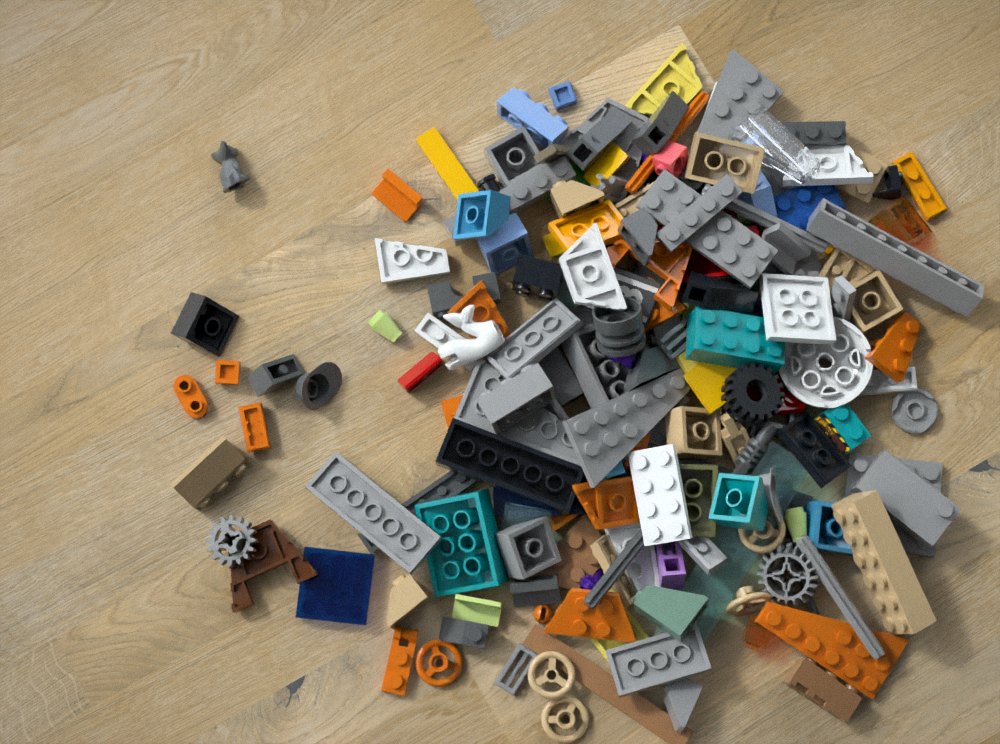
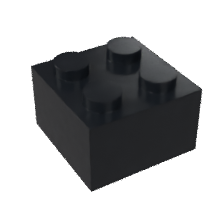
M519 254L512 281V290L516 291V294L519 296H538V300L549 303L555 297L557 298L564 275L561 265Z

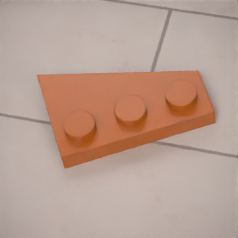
M907 312L899 313L886 330V335L878 340L875 344V349L868 353L865 359L894 382H902L921 328V323Z

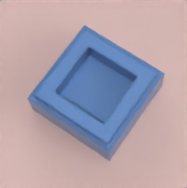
M570 81L548 88L556 111L577 104Z

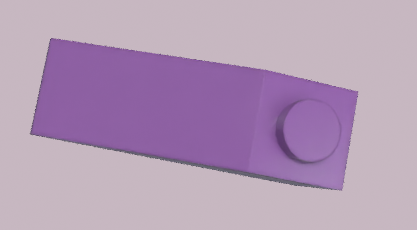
M677 541L654 545L660 587L673 590L684 589L686 572L681 546Z

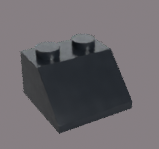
M191 292L171 334L197 348L220 357L239 315L204 295Z

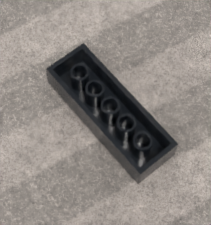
M452 418L435 461L439 467L567 516L576 497L572 485L580 484L584 476L582 467L455 418Z

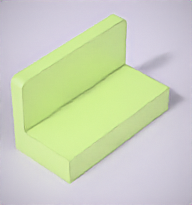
M455 594L452 618L498 627L502 603Z

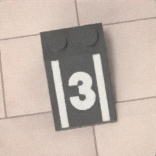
M616 266L613 270L623 297L636 299L641 303L644 328H647L657 302L653 299L654 295L663 284Z

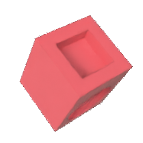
M667 140L662 148L652 157L656 174L660 175L665 169L678 178L686 169L689 158L688 150L684 145Z

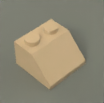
M562 180L554 184L553 188L550 189V201L559 219L604 202L605 197L603 191L573 180L568 182Z
M402 574L392 582L394 587L390 591L386 622L390 628L395 627L429 600L410 574L407 577Z

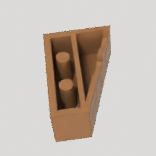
M808 657L797 659L783 682L845 723L849 721L862 700L857 695L859 692L857 689L849 684L843 685L838 681L839 678L827 670L826 672L823 671L816 662Z

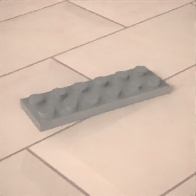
M664 169L636 205V208L640 210L645 207L648 213L655 217L656 222L665 227L702 195ZM723 210L685 241L686 244L749 289L752 288L779 251Z
M336 451L305 486L308 491L410 575L413 574L442 540L441 536Z

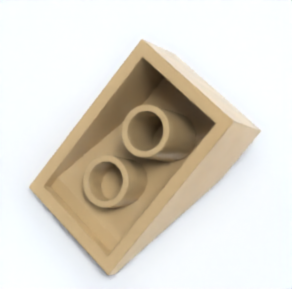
M695 132L684 178L715 185L728 174L743 192L754 194L765 148Z

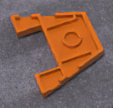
M657 223V232H659L663 227ZM655 237L653 254L646 267L666 280L653 299L671 311L693 248L684 242L674 252L670 253L658 238ZM619 239L606 249L613 269L627 253L639 261L624 239Z

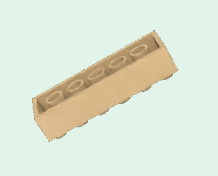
M878 491L853 493L832 504L834 518L842 528L844 540L853 552L854 562L859 566L863 574L864 584L869 588L873 596V603L883 618L885 629L890 634H915L936 622L937 620Z

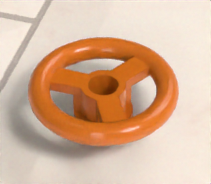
M440 639L428 641L419 649L415 665L418 675L424 682L432 686L442 687L451 684L458 678L462 670L463 659L456 645L441 641ZM438 646L448 648L454 654L456 663L449 662L447 657L440 653ZM431 648L433 655L429 660L430 667L424 671L423 657ZM437 658H441L444 662L441 667H436L434 664ZM446 668L454 670L445 679L431 678L435 672H442Z

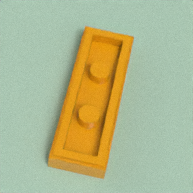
M912 151L891 163L892 166L897 165L898 172H902L903 185L926 222L947 210V207Z

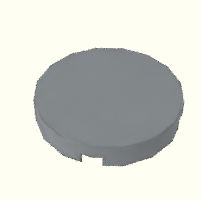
M918 388L917 391L899 392L891 404V418L895 425L903 432L910 434L922 433L931 428L935 423L938 415V406L933 395L925 389Z

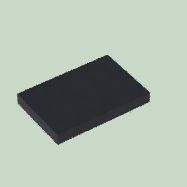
M807 411L776 432L778 437L820 488H823L851 467V464Z

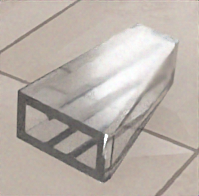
M763 105L728 135V140L765 148L762 163L801 184L808 180H814L820 173L821 160Z

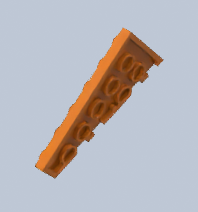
M766 601L754 621L871 700L874 699L910 640L871 629L885 650V654L882 657L873 659L850 623L768 601Z

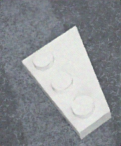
M634 523L604 529L618 556L640 530L641 524ZM654 545L644 546L625 570L635 593L640 589L644 590L647 585L660 587Z

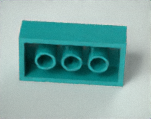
M698 306L687 316L686 360L739 368L744 364L747 366L749 363H755L756 367L760 363L764 364V370L768 367L773 370L771 374L774 375L785 364V342L766 341L764 317L724 310L705 309Z

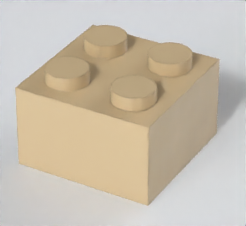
M880 270L852 285L857 291L849 322L856 326L863 334L897 316L903 310Z
M680 406L671 409L665 415L667 445L675 444L678 458L709 460L722 456L720 409H716L709 414L705 408Z

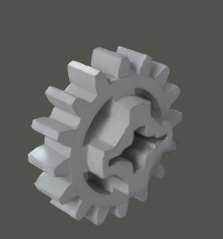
M230 515L229 520H227L226 517L222 516L220 517V524L213 522L214 531H207L212 535L211 538L205 540V542L211 544L207 551L210 553L214 552L212 559H220L219 564L225 566L228 561V566L234 567L236 561L238 565H244L243 558L250 560L249 552H256L252 545L253 543H258V540L253 538L257 531L249 529L252 523L249 521L244 523L245 518L239 516L236 520L234 515ZM232 525L239 526L243 531L236 532ZM231 536L235 537V540L232 541L233 545L228 543L231 541ZM228 550L232 556H225L221 551Z

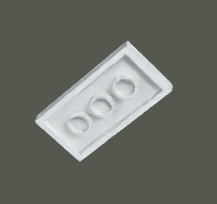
M675 444L629 452L628 458L644 546L691 539L692 532Z

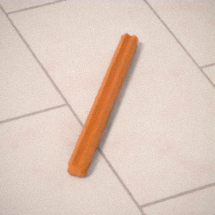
M700 91L696 95L668 140L676 142L710 99L708 94ZM656 153L648 156L625 185V189L630 194H635L655 169L652 157Z

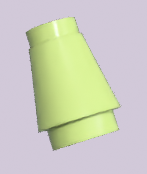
M380 309L368 322L371 326L370 329L391 342H394L402 334L387 312L384 313Z
M803 507L784 510V520L793 542H796L801 537L807 535V512H804Z

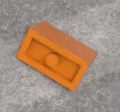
M387 169L382 174L383 180L372 191V195L403 222H407L423 204V197L391 170Z

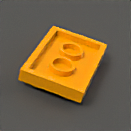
M607 200L549 222L548 230L566 252L593 224L597 223L603 242L607 246L619 239H623L617 231L623 217L612 202Z

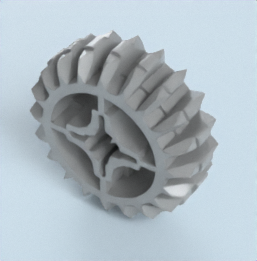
M790 542L787 543L786 548L781 543L777 549L770 551V554H763L764 561L758 563V566L763 570L757 571V575L763 577V579L758 581V584H765L766 586L762 592L767 593L769 591L772 599L777 598V604L781 605L785 600L787 607L792 605V601L795 606H799L801 600L804 603L808 602L809 596L813 597L816 594L814 589L820 587V584L815 581L820 579L819 575L815 573L817 570L815 567H811V561L805 558V552H800L801 550L798 546L793 550V545ZM785 557L783 567L772 570L775 560ZM795 560L801 563L805 570L799 569L796 566ZM788 570L794 576L791 579H788V576L785 575V572ZM774 580L781 582L783 590L777 586ZM806 580L803 590L793 592L796 581Z

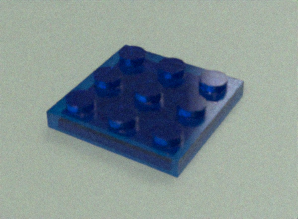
M304 547L303 556L318 572L319 576L300 584L295 617L367 626L375 555Z

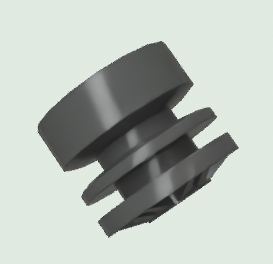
M624 297L627 309L624 311L599 307L593 308L592 316L596 330L597 346L602 354L609 357H624L635 354L644 348L646 336L641 303L636 299Z

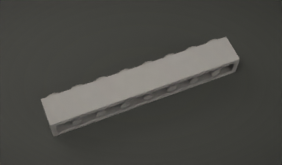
M824 198L809 217L806 230L813 236L820 237L829 242L833 247L840 248L851 254L855 259H860L871 265L874 269L881 270L890 275L894 280L901 281L913 290L929 296L933 301L942 303L951 308L955 313L968 317L983 299V284Z

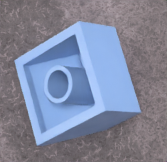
M516 212L509 215L508 220L489 237L476 238L490 272H495L496 275L516 266L519 254L534 257L528 233Z

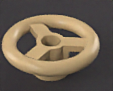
M768 510L767 514L774 517L779 530L773 529L772 524L767 520L765 522L766 532L764 534L753 530L754 532L747 538L745 529H738L742 543L749 550L757 553H768L775 550L783 542L786 533L784 520L782 524L778 522L775 511ZM777 537L771 544L766 546L753 544L758 538Z
M753 586L742 587L735 591L737 599L727 605L726 612L732 616H741L759 611L763 608L766 601L771 602L772 596L766 592H755Z
M556 651L543 652L531 662L528 669V681L537 695L546 699L561 698L574 685L575 669L570 659L564 654ZM549 659V664L543 670L542 676L535 679V671L539 663ZM556 659L563 662L568 670L567 681L561 677L560 670L556 667ZM552 670L556 673L554 680L548 679V671ZM543 683L554 685L557 683L563 688L556 692H548L541 689L539 685Z
M564 695L561 698L551 699L545 705L541 722L545 733L552 740L559 743H572L580 739L586 732L589 724V715L585 705L579 699ZM562 702L569 703L567 709L558 712L557 716H549L551 709L555 705ZM576 707L582 716L581 726L578 731L573 726L575 723L573 711ZM564 714L570 717V721L567 724L561 722V716ZM549 723H557L560 728L567 729L570 736L556 734L551 729Z

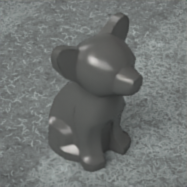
M221 141L220 148L217 152L212 153L211 157L216 162L222 163L220 181L223 186V192L229 193L242 188L250 178L242 173L239 163L235 160V157L238 155V149L227 145L225 141Z

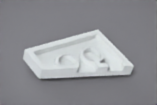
M375 238L382 284L450 274L446 249L409 245L403 242H391Z

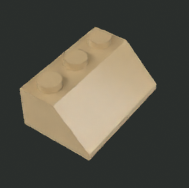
M222 436L170 485L193 508L197 510L200 507L202 509L211 502L212 499L210 497L216 491L220 493L229 485L228 480L233 475L237 477L246 469L245 464L248 461Z

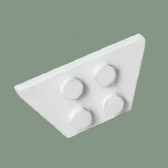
M849 145L802 147L798 153V158L792 162L789 173L783 177V187L873 183V173H868L863 167L864 163L859 157L855 156L854 151Z
M595 223L558 260L574 304L624 311L627 309L598 225Z

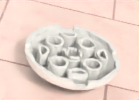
M834 316L836 342L833 345L785 342V364L779 369L781 379L785 387L795 398L813 407L834 408L851 402L865 389L872 374L873 364L865 359L867 354L871 352L866 337L850 322ZM823 358L828 359L831 362V367L821 368L818 361Z

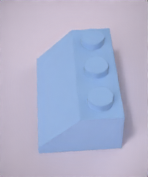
M513 87L498 99L497 115L517 130L524 126L532 140L543 149L551 144H558L567 135L568 126H566V121L559 116L554 117L548 112V108L542 103L538 102L536 104L530 99V95L524 90L520 89L518 91Z

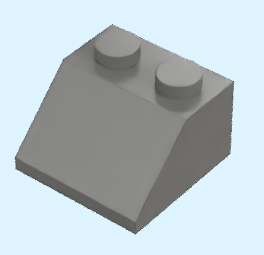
M547 517L514 524L494 534L509 578L525 579L562 561Z

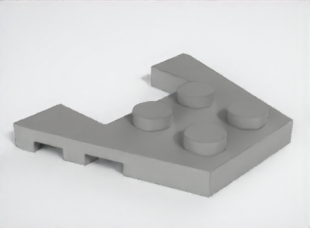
M607 98L580 126L575 127L570 132L571 134L558 144L569 145L572 148L585 133L616 106L632 121L614 142L630 157L618 172L617 177L629 181L640 168L643 153L631 139L646 123L648 117Z

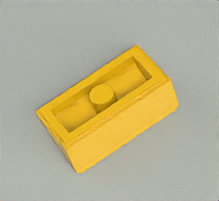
M613 142L583 177L591 185L597 186L601 182L596 177L597 174H602L609 179L610 175H615L630 157Z

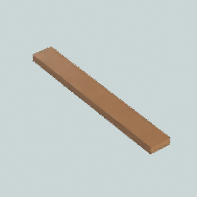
M537 624L534 625L522 643L538 655L547 651H556L567 656L574 666L575 680L668 744H687L694 733L687 726H685L680 734L675 732L669 714L638 693L619 698L612 675L553 635L545 633V630ZM556 659V667L568 675V670L564 663Z

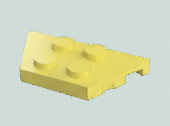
M683 43L625 105L626 107L640 114L651 116L671 91H674L687 105L696 97L703 86L695 73V67L692 61H690Z

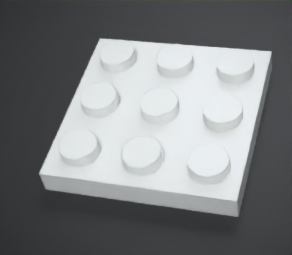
M761 274L759 283L766 341L830 345L836 342L828 278Z

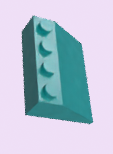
M489 488L415 505L417 518L442 538L426 557L435 597L499 586L509 581L508 573L494 535L498 532Z

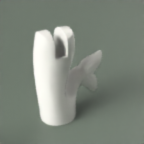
M474 304L465 307L461 313H448L443 316L444 319L454 326L477 337L475 339H455L445 343L438 349L440 358H445L453 353L457 355L445 364L448 370H454L488 355L505 342L504 336L494 320L486 322L473 321Z

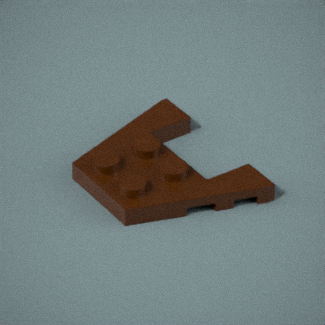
M271 519L250 528L257 531L253 538L258 540V543H253L252 545L256 552H249L251 559L243 558L244 565H238L235 561L234 567L229 566V569H231L232 583H230L233 598V613L255 605L247 586V581L288 562L297 584L319 576L313 566ZM231 537V541L228 542L230 545H233L232 541L235 540V537Z

